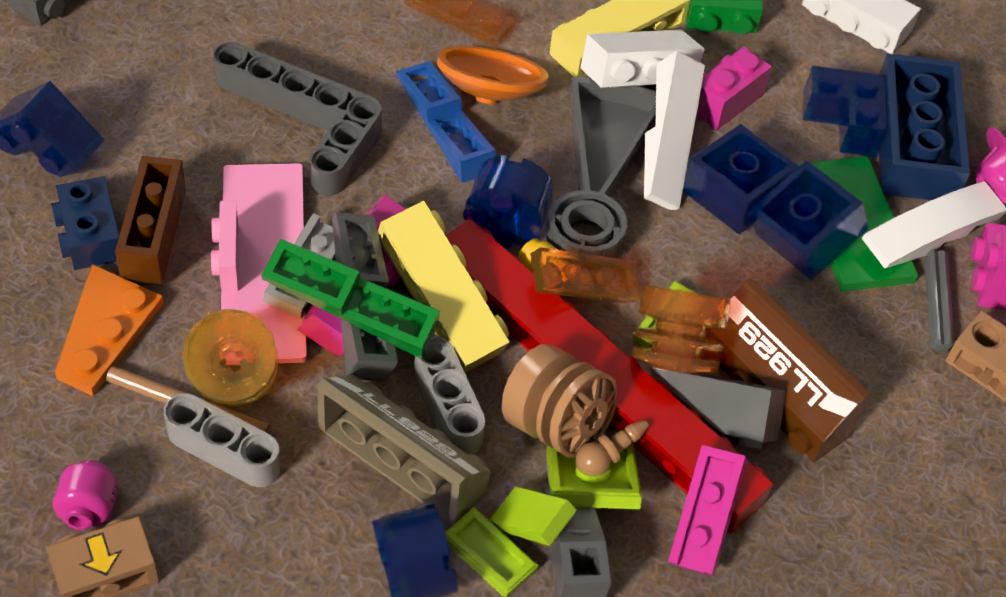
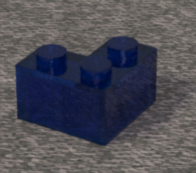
M812 65L803 92V120L839 125L840 153L877 157L887 131L886 76Z
M51 81L12 98L0 111V149L13 156L31 150L39 158L40 165L47 172L58 177L76 172L105 140Z

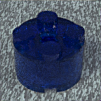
M497 155L489 158L481 165L466 201L463 218L465 221L470 218L479 227L487 229L503 248L510 249L513 244H526L528 241L539 236L552 202L554 186L548 173L536 163L524 158L522 163L509 161L511 155Z
M434 502L380 517V519L371 521L391 597H444L458 593L455 571L449 568L451 562L447 539Z

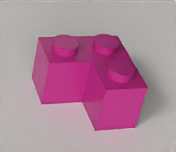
M987 223L981 236L975 237L971 245L970 259L977 261V268L974 269L971 279V290L978 294V306L1006 310V226Z

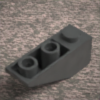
M543 485V494L550 495L549 485ZM574 507L577 510L552 545L549 546L555 597H606L611 586V576L606 541L595 508Z

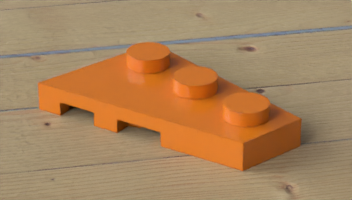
M92 264L55 370L56 378L94 396L105 382L109 369L112 366L118 365L163 306V296Z

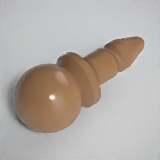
M647 421L636 422L628 425L624 431H619L610 439L602 435L598 438V443L590 442L584 444L576 454L577 468L589 475L604 474L608 471L611 462L617 463L620 461L618 452L629 447L632 442L639 440L648 429L649 423Z

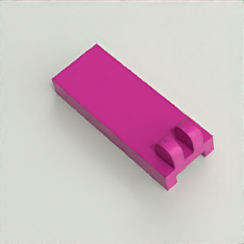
M705 445L701 446L668 562L689 571L693 570L703 575L715 576L747 464L746 456Z

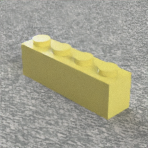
M611 0L595 9L588 10L584 15L568 23H563L552 32L550 55L573 77H584L587 74L580 67L587 34L673 30L686 22L690 0Z
M422 201L382 221L378 229L379 240L413 299L440 311L439 324L434 334L444 337L451 343L466 373L502 354L509 344V332L502 318L498 315L494 316L486 304L488 299L483 286L477 280L472 281L466 271V260L461 250L456 245L451 246L444 234L445 226L440 215L435 210L430 211L425 201Z

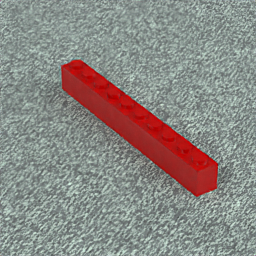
M469 218L445 235L451 246L456 245L463 253L466 260L465 269L472 281L477 280L483 286L488 299L486 304L492 314L502 318L509 335L527 351L540 344H552L573 355L580 362H586L615 379L618 389L617 406L609 425L619 432L621 430L624 431L625 427L630 424L647 421L649 423L648 429L639 440L632 442L633 446L683 492L688 494L702 445L739 454L727 438L717 435L703 422L696 411L685 407L671 394L669 388L664 383L656 381L646 373L633 356L622 352L610 341V338L603 330L595 328L581 316L579 310L572 303L565 302L551 289L546 280L535 276L523 265L521 259L516 254L509 253L487 229L479 227ZM748 461L728 527L730 534L766 503L774 484L759 466Z

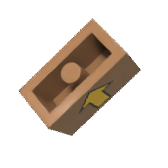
M139 516L128 520L117 519L109 522L101 529L83 535L71 534L63 537L55 544L46 546L61 597H118L159 583L155 563Z

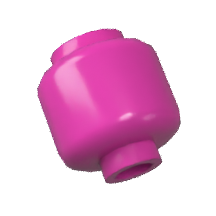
M95 460L80 461L68 466L61 473L53 497L52 507L56 515L70 528L86 530L101 526L111 517L118 494L119 483L116 476L105 464Z

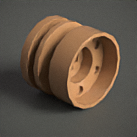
M540 344L528 351L510 374L502 395V413L505 421L533 438H539L547 446L554 448L568 458L576 457L578 450L584 444L598 442V438L605 433L617 406L618 389L615 379L606 372L595 369L586 362H580L573 355L552 344Z

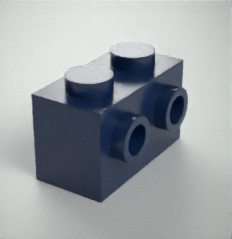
M105 176L56 185L59 202L51 203L56 227L64 226L66 233L58 234L62 257L72 258L74 271L89 268L92 264L99 266L117 262L115 250L119 234Z

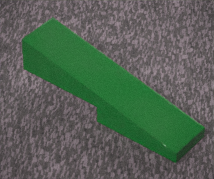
M283 239L279 240L261 275L262 280L420 359L423 358L439 324V310L360 278V271Z

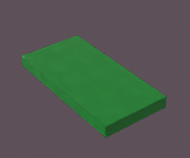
M868 156L796 164L795 176L840 292L916 282L918 274L912 260L884 268L862 239L865 233L894 218Z

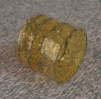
M223 309L209 313L193 325L184 341L182 360L186 375L203 398L212 403L229 408H240L254 404L269 393L277 379L279 357L273 335L261 319L246 311ZM233 352L237 358L245 357L239 362L241 369L237 372H233L230 367L222 369V366L227 363L226 355Z

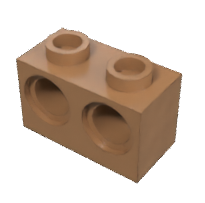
M981 311L955 341L945 361L1006 402V326Z

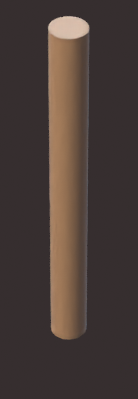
M112 366L106 376V381L165 404L171 397L185 393L116 366ZM207 401L266 433L270 430V424Z

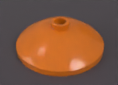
M474 46L448 47L438 53L437 65L442 73L462 91L476 96L475 99L481 103L497 104V101L518 100L536 94L547 85L548 73L544 68L512 53Z

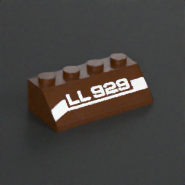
M752 278L742 284L706 326L700 347L706 360L711 365H719L730 379L786 390L780 429L788 436L789 443L796 452L806 454L815 463L850 438L870 393Z

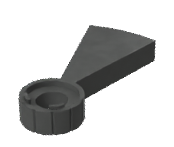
M572 77L569 102L579 190L564 194L554 202L548 216L545 239L572 260L578 270L594 271L610 266L622 253L627 230V217L623 208L611 196L644 145L645 133L656 125V92L639 86L601 88L591 78ZM587 220L599 225L603 231L593 236L583 235L576 232L570 225L576 221Z

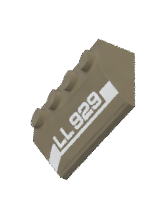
M353 374L323 378L317 384L319 430L454 525L469 512L488 490L490 469L487 468L481 458L473 453L462 451L452 444L445 433L438 429L432 430L419 421L409 408L403 405L398 406L386 398L373 383L363 382Z

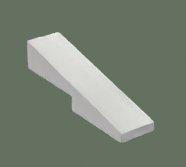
M675 51L657 63L656 126L645 133L644 198L671 210L680 208L705 65L679 51Z

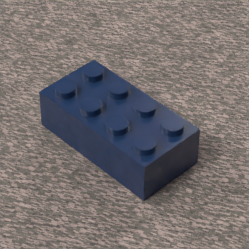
M887 53L876 81L880 187L883 194L934 200L964 188L970 175L960 62Z

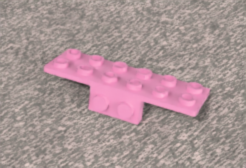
M299 163L225 165L223 167V201H220L219 218H212V241L219 242V250H211L212 275H220L222 365L304 363L307 360L306 336L297 330L306 316V310L302 317L298 318L263 302L264 291L269 283L262 280L261 277L279 240L283 239L294 244L304 228L302 165Z

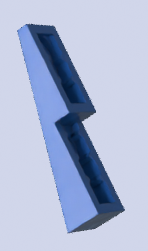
M427 61L396 71L397 78L461 183L496 172L495 149L464 114L461 97L432 63ZM419 75L428 77L427 79L418 82H413L411 80L413 77Z

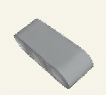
M433 335L423 358L420 359L415 356V379L438 430L445 433L452 444L465 453L476 454L481 449L483 443L484 413L453 346L444 337ZM428 362H438V364H431ZM444 395H451V396H454L455 398H445V397H443V396H444ZM465 429L471 431V433H460L458 430Z
M178 394L166 402L164 406L167 435L174 445L255 487H266L278 479L281 472L279 444L273 436L192 394ZM183 420H193L187 424L179 423ZM220 439L230 440L226 443H216ZM258 458L268 459L266 462L263 463L252 462L253 460Z

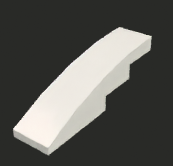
M983 181L958 189L903 213L865 233L862 239L882 266L888 268L926 256L930 250H937L943 243L966 237L976 226L999 220L1006 213V207L987 183Z

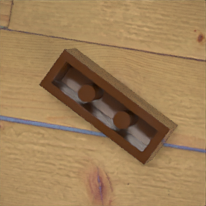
M141 156L115 250L120 277L130 282L161 286L163 284L186 193L182 160Z

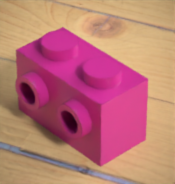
M742 47L732 56L726 55L717 67L709 73L704 72L696 116L716 131L764 95L772 66L746 47Z

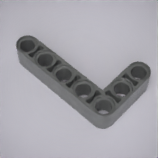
M225 42L214 49L215 80L218 86L328 131L310 157L311 186L315 192L324 196H334L340 193L381 135L382 106L378 99L239 43Z

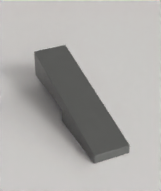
M335 212L332 222L336 262L360 271V278L386 288L389 280L375 217ZM341 319L346 375L353 374L360 380L386 381L398 363L395 346Z

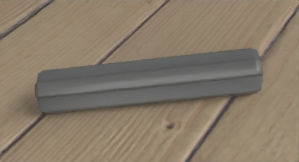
M932 249L925 257L930 347L933 351L950 352L955 339L949 258L946 251Z

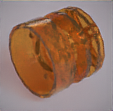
M643 285L639 313L655 319L656 325L655 328L635 329V336L653 340L652 347L633 345L631 357L643 360L655 368L685 374L719 372L721 361L702 356L703 350L723 351L724 345L705 336L707 329L727 328L732 300Z

